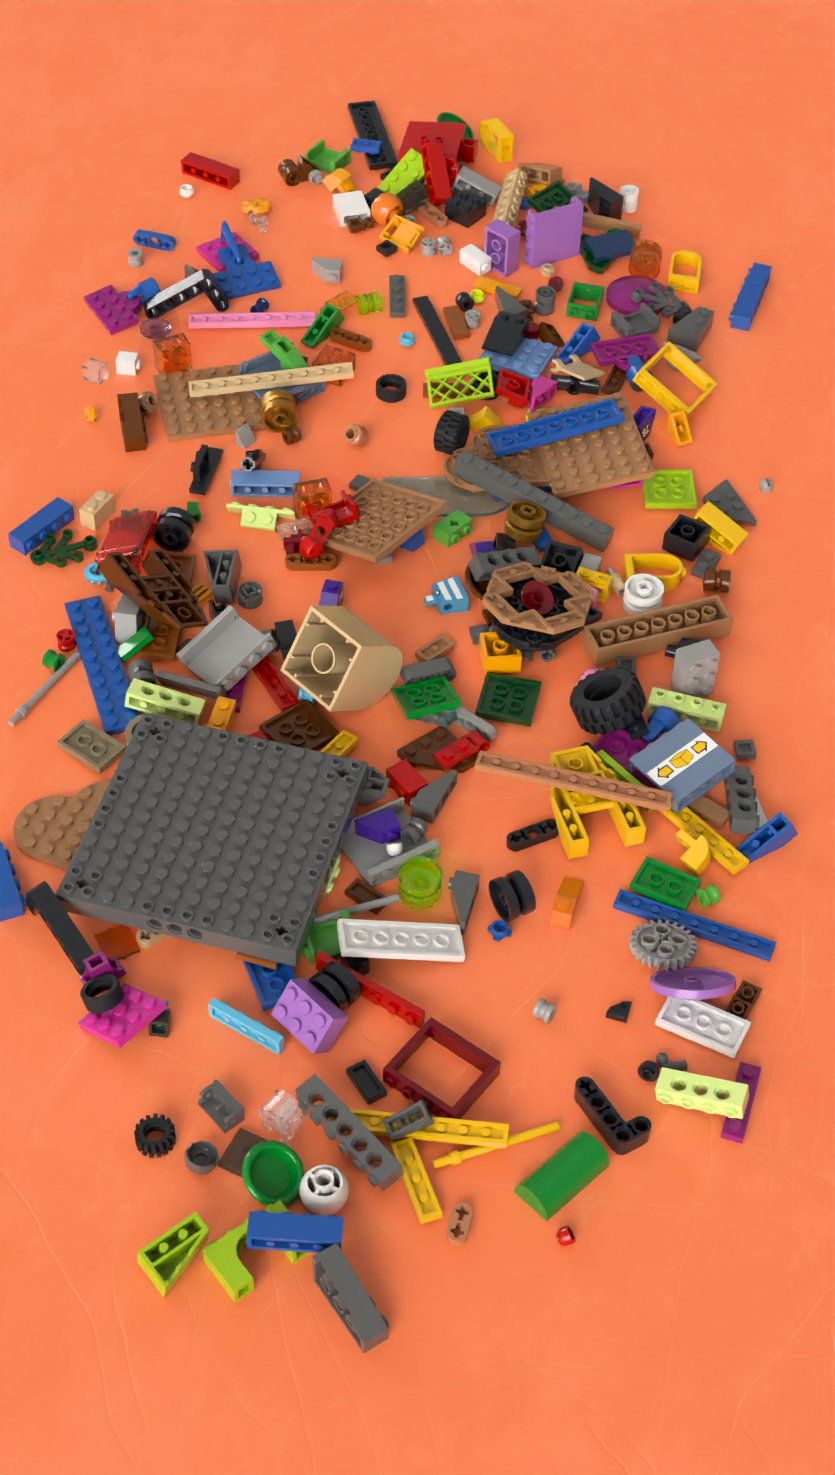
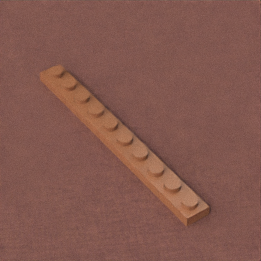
M481 750L475 763V770L664 812L669 811L673 795L672 792Z

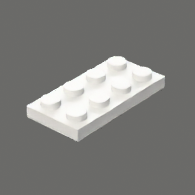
M668 997L655 1020V1025L735 1059L748 1033L751 1022L700 1000L689 1001Z

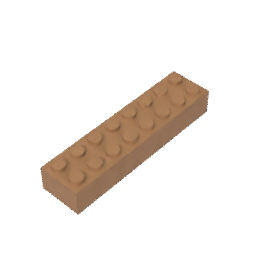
M715 595L586 625L583 629L582 643L594 665L600 666L616 662L617 657H638L666 650L667 645L678 647L682 638L704 641L730 635L733 618L720 597Z

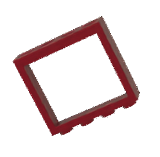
M430 1017L383 1068V1081L389 1084L390 1088H395L401 1092L408 1100H413L416 1103L423 1100L429 1112L436 1117L461 1119L499 1076L501 1062ZM428 1037L483 1072L453 1107L398 1072L400 1067Z

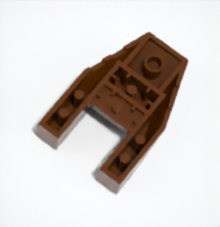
M164 549L149 550L141 565L148 576H140L122 552L107 553L99 569L110 584L150 617L178 629L208 625L203 609L198 606V597L193 594V585Z

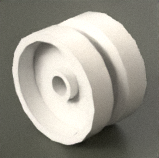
M636 574L628 578L625 582L623 608L625 612L633 615L662 608L664 585L661 580L650 574Z

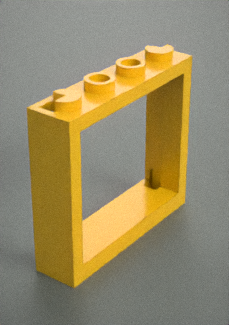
M670 341L633 378V381L670 414L685 410L686 418L718 384ZM662 357H665L704 392L690 407H687L648 372Z

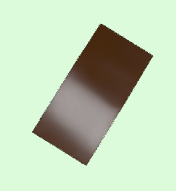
M742 980L735 996L733 995L725 1011L746 1020L760 997L762 988Z

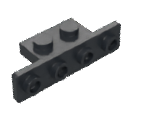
M202 444L200 450L196 451L195 461L191 463L190 471L193 472V481L190 485L189 493L206 495L223 455V449L212 448Z

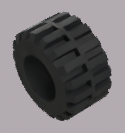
M446 410L442 414L434 432V448L436 451L452 455L453 451L465 446L470 430V420L467 415Z

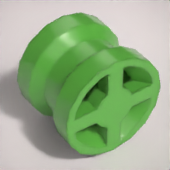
M714 884L708 885L705 889L699 888L696 890V897L702 908L709 907L711 903H720V893Z

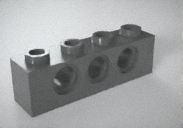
M522 546L517 549L508 548L501 551L478 552L473 555L468 566L475 581L479 582L491 580L493 571L521 562H528L533 567L539 568L542 563L534 546Z
M736 766L735 772L724 779L730 833L753 834L755 827H759L760 816L756 815L758 802L754 801L756 798V788H753L754 775H751L750 767Z

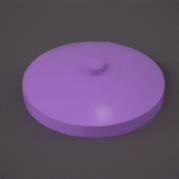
M684 967V969L677 968L676 971L671 968L668 972L662 970L650 976V988L652 991L664 996L698 1001L732 993L736 989V978L728 972L712 968Z

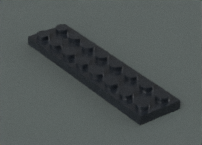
M375 100L347 103V109L357 137L360 139L382 141L379 154L363 152L369 170L394 168L398 161Z

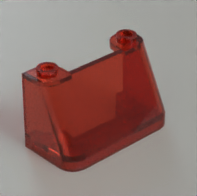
M149 510L114 517L113 520H110L109 531L100 552H96L95 555L97 570L100 569L107 553L122 552L139 575H141L140 566L144 561L145 550L149 541H154L152 531L157 521V511Z

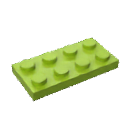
M411 148L377 189L386 193H392L402 201L405 197L400 187L410 185L412 178L418 180L419 183L425 178L421 154Z

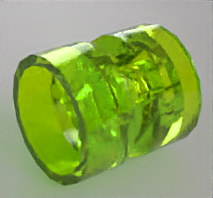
M379 291L371 292L368 296L367 294L356 295V306L359 315L369 314L370 311L376 313L383 310Z

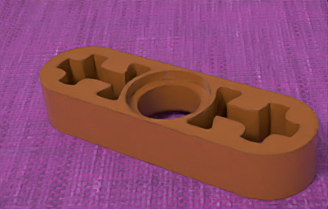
M341 328L330 330V340L334 343L361 352L372 350V340L368 337Z
M290 553L285 557V567L292 571H331L337 566L336 556L331 553H321L314 559L304 558L301 553ZM313 560L315 563L310 564L307 561Z

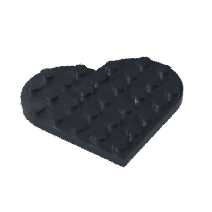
M534 577L509 584L514 589L513 595L504 597V599L518 613L528 611L522 601L521 590L527 582L537 581ZM553 584L548 585L547 587L552 592L554 598V605L549 613L541 615L544 619L569 612L563 606L564 600L573 598L572 595ZM590 606L584 626L601 620L603 613ZM495 616L493 618V629L499 639L518 650L549 651L584 629V626L552 635L502 624Z

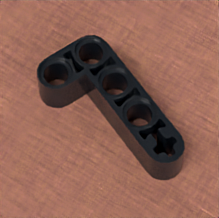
M583 1076L576 1080L574 1100L616 1154L625 1155L648 1142L652 1125L647 1117L637 1116L625 1122L591 1078Z

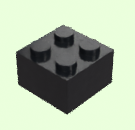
M463 189L445 202V215L449 220L470 228L486 216L487 200Z
M679 514L664 533L662 549L694 562L709 543L711 526Z

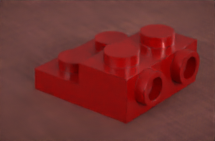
M500 368L494 393L507 397L508 404L523 409L530 400L531 379Z

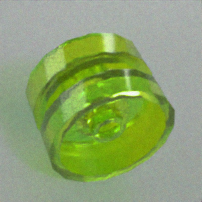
M414 857L406 860L398 871L397 892L400 901L407 907L416 910L435 906L442 895L443 874L440 866L435 861L425 857Z

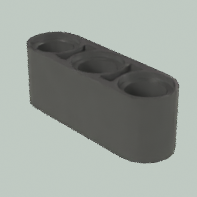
M448 657L409 664L402 667L400 671L404 685L442 675L448 681H451L457 674Z

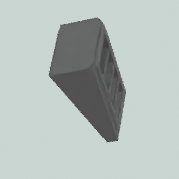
M423 1100L382 1120L392 1141L435 1124ZM419 1113L423 1115L421 1119L418 1116ZM411 1116H413L415 1119V1122L411 1123V1120L409 1118ZM404 1119L407 1126L403 1127L400 1120ZM395 1122L399 1128V1130L396 1132L392 1125Z

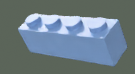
M231 470V496L300 498V471L252 470L251 472H245V470Z

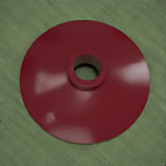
M533 580L523 586L521 598L528 610L535 609L540 615H545L552 610L554 598L552 592L544 583Z

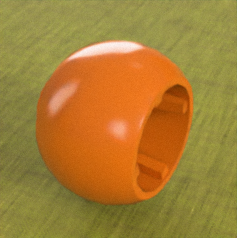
M382 193L374 200L371 206V214L380 225L387 226L395 214L402 217L403 204L399 197L392 193Z

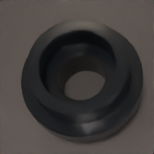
M645 1061L639 1065L638 1075L643 1080L652 1082L658 1079L660 1072L655 1062Z

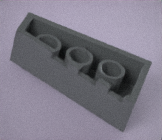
M335 1243L312 1256L314 1282L361 1351L365 1353L387 1340L389 1324L386 1318L379 1314L374 1301L368 1296L338 1244Z

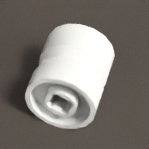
M624 185L620 188V194L623 196L622 212L633 213L637 210L639 188L634 185Z

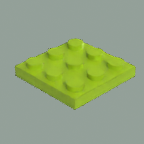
M654 470L655 477L643 479L642 489L645 509L697 508L692 470Z

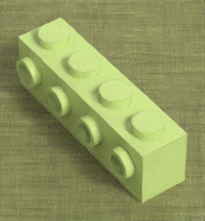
M653 687L646 715L650 716L657 707L665 706L677 714L680 722L689 718L699 728L720 733L727 704Z

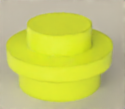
M475 289L470 294L474 303H481L485 300L482 290Z

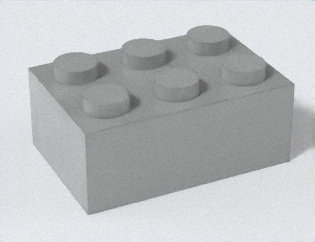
M710 639L676 649L670 684L672 691L695 697L707 696L713 693L720 653Z

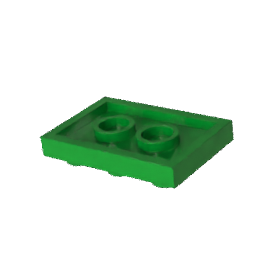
M646 856L632 879L629 889L663 904L686 911L696 894V890L701 886L702 879Z

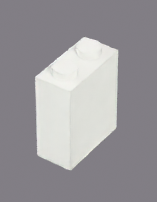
M361 190L332 194L333 209L341 227L346 226V220L359 217L363 220L366 217H370V209Z

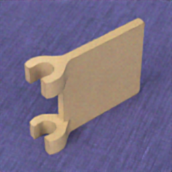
M576 354L569 355L573 363H568L567 365H564L560 359L552 360L556 364V367L551 368V371L554 373L563 371L583 381L605 375L604 371L581 362Z

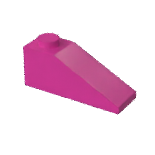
M542 375L532 381L530 412L537 410L555 397L557 381Z

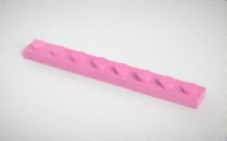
M315 312L189 314L188 326L194 329L310 327L315 321Z

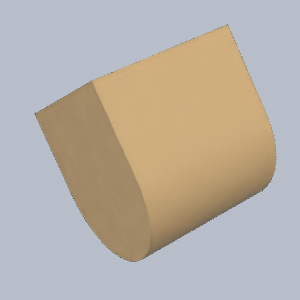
M310 606L280 670L330 712L354 711L373 706L389 692L400 674L403 658L401 651L348 608L343 606Z

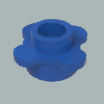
M503 920L494 921L487 929L493 935V940L500 941L502 938L512 935V931L508 929V924Z

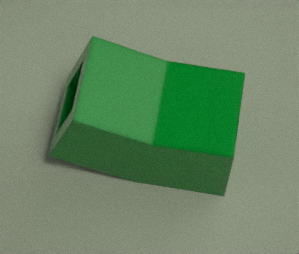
M187 502V512L193 516L195 523L201 522L198 502Z

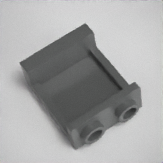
M641 303L639 311L624 316L617 310L611 312L610 326L622 338L659 332L660 318L645 303Z

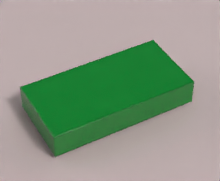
M144 626L118 647V654L124 661H127L153 640L148 629Z

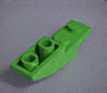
M272 328L260 335L259 340L281 361L280 366L284 370L308 367L301 354L285 335L280 337Z

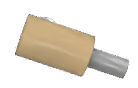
M609 567L606 569L608 575L613 576L612 588L617 596L622 597L624 595L625 582L619 573H614L612 568Z

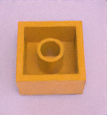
M495 632L480 633L479 652L484 675L487 672L496 674L521 672V650L515 649L512 645L500 640Z

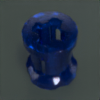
M259 298L256 301V305L250 308L251 313L267 311L270 307L269 302L264 298Z

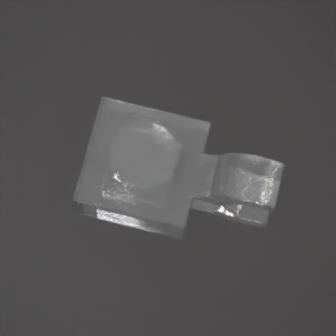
M263 213L248 214V220L253 226H259L261 233L268 232L266 229L268 218Z

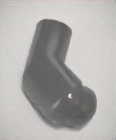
M664 1052L656 1055L657 1060L655 1062L661 1069L664 1067L679 1071L688 1070L686 1060L672 1062Z

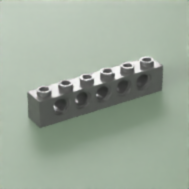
M316 1074L312 1075L295 1089L297 1097L295 1102L302 1110L306 1109L310 1113L309 1117L317 1126L320 1124L324 1128L325 1135L331 1141L335 1140L339 1144L338 1148L343 1155H349L353 1159L352 1163L358 1171L361 1172L363 1170L368 1175L367 1179L373 1187L376 1188L378 1186L382 1191H385L404 1175L402 1164ZM316 1101H323L320 1105H314ZM331 1116H337L335 1120H328ZM345 1131L352 1132L350 1135L347 1136L342 1135ZM360 1146L366 1147L363 1151L356 1150ZM373 1162H381L377 1167L371 1166Z

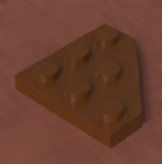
M441 725L398 749L397 756L401 760L406 759L415 768L417 765L428 766V769L443 771L444 768L434 759V754L458 739ZM472 754L450 769H455L458 773H464L475 766L477 758Z

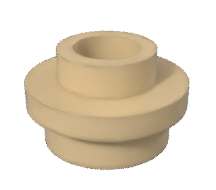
M549 263L541 265V275L551 277L555 272V267Z

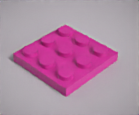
M233 232L232 235L236 244L245 245L250 258L254 261L258 260L259 253L236 232ZM216 238L196 246V252L218 272L226 271V265L220 262L217 252L220 248L229 246L227 241L221 242L220 238Z
M124 983L121 986L124 992L123 999L117 1006L102 1013L89 1012L78 1024L80 1029L121 1048L167 1008L165 1001Z

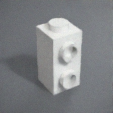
M473 244L460 249L459 262L479 276L491 271L492 258Z

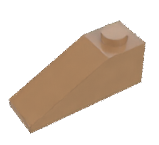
M517 163V168L520 167L522 171L526 172L527 180L548 185L558 180L562 182V167Z

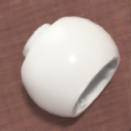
M318 1165L304 1174L299 1186V1194L303 1205L310 1212L316 1215L327 1216L338 1212L345 1205L349 1195V1185L347 1178L338 1168L331 1165Z

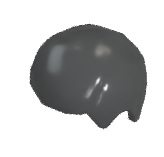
M198 1141L190 1143L185 1151L184 1160L186 1167L192 1173L203 1175L208 1174L216 1167L219 1155L216 1148L210 1142Z

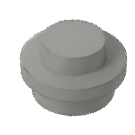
M320 170L311 171L308 175L309 181L313 184L321 183L323 179L322 172Z

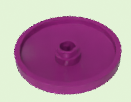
M644 276L618 278L609 284L606 291V301L614 311L617 310L622 315L637 312L640 310L641 303H645L647 306L649 303H657L645 299L638 303L634 302L630 298L632 291L636 288H641L644 293L657 297L649 289L651 282H659ZM659 283V290L664 294L665 287ZM664 308L656 311L655 314H659Z

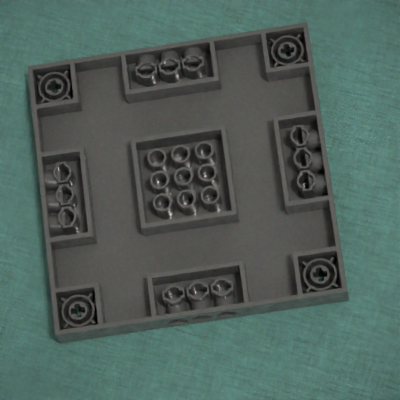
M143 713L55 895L66 912L297 966L369 778L368 762Z

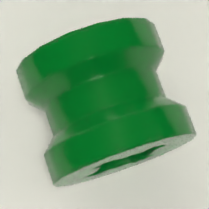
M52 649L46 651L42 659V665L48 668L51 667L55 672L65 663V656L61 653L56 654V651Z

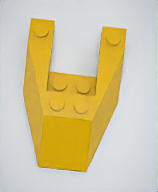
M588 745L550 753V766L618 780L615 777V773L603 765L602 760ZM550 786L551 806L560 839L568 859L588 855L589 838L578 815L608 809L625 847L644 843L646 826L636 805Z

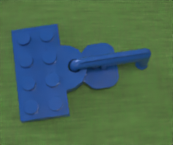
M222 221L220 241H227L229 246L220 248L217 255L220 262L226 265V271L212 274L226 292L228 300L281 288V283L271 261L256 264L250 258L246 246L236 244L228 223Z

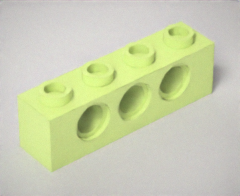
M133 678L126 692L125 699L126 707L198 725L204 714L206 704L205 699Z
M664 1067L661 1069L655 1087L656 1101L682 1106L686 1109L701 1110L709 1114L725 1115L729 1118L743 1119L749 1100V1087L747 1084Z

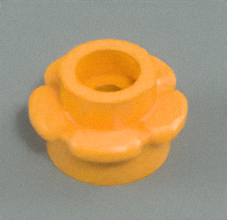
M93 406L85 408L84 415L86 421L94 422L98 417L97 409H94Z

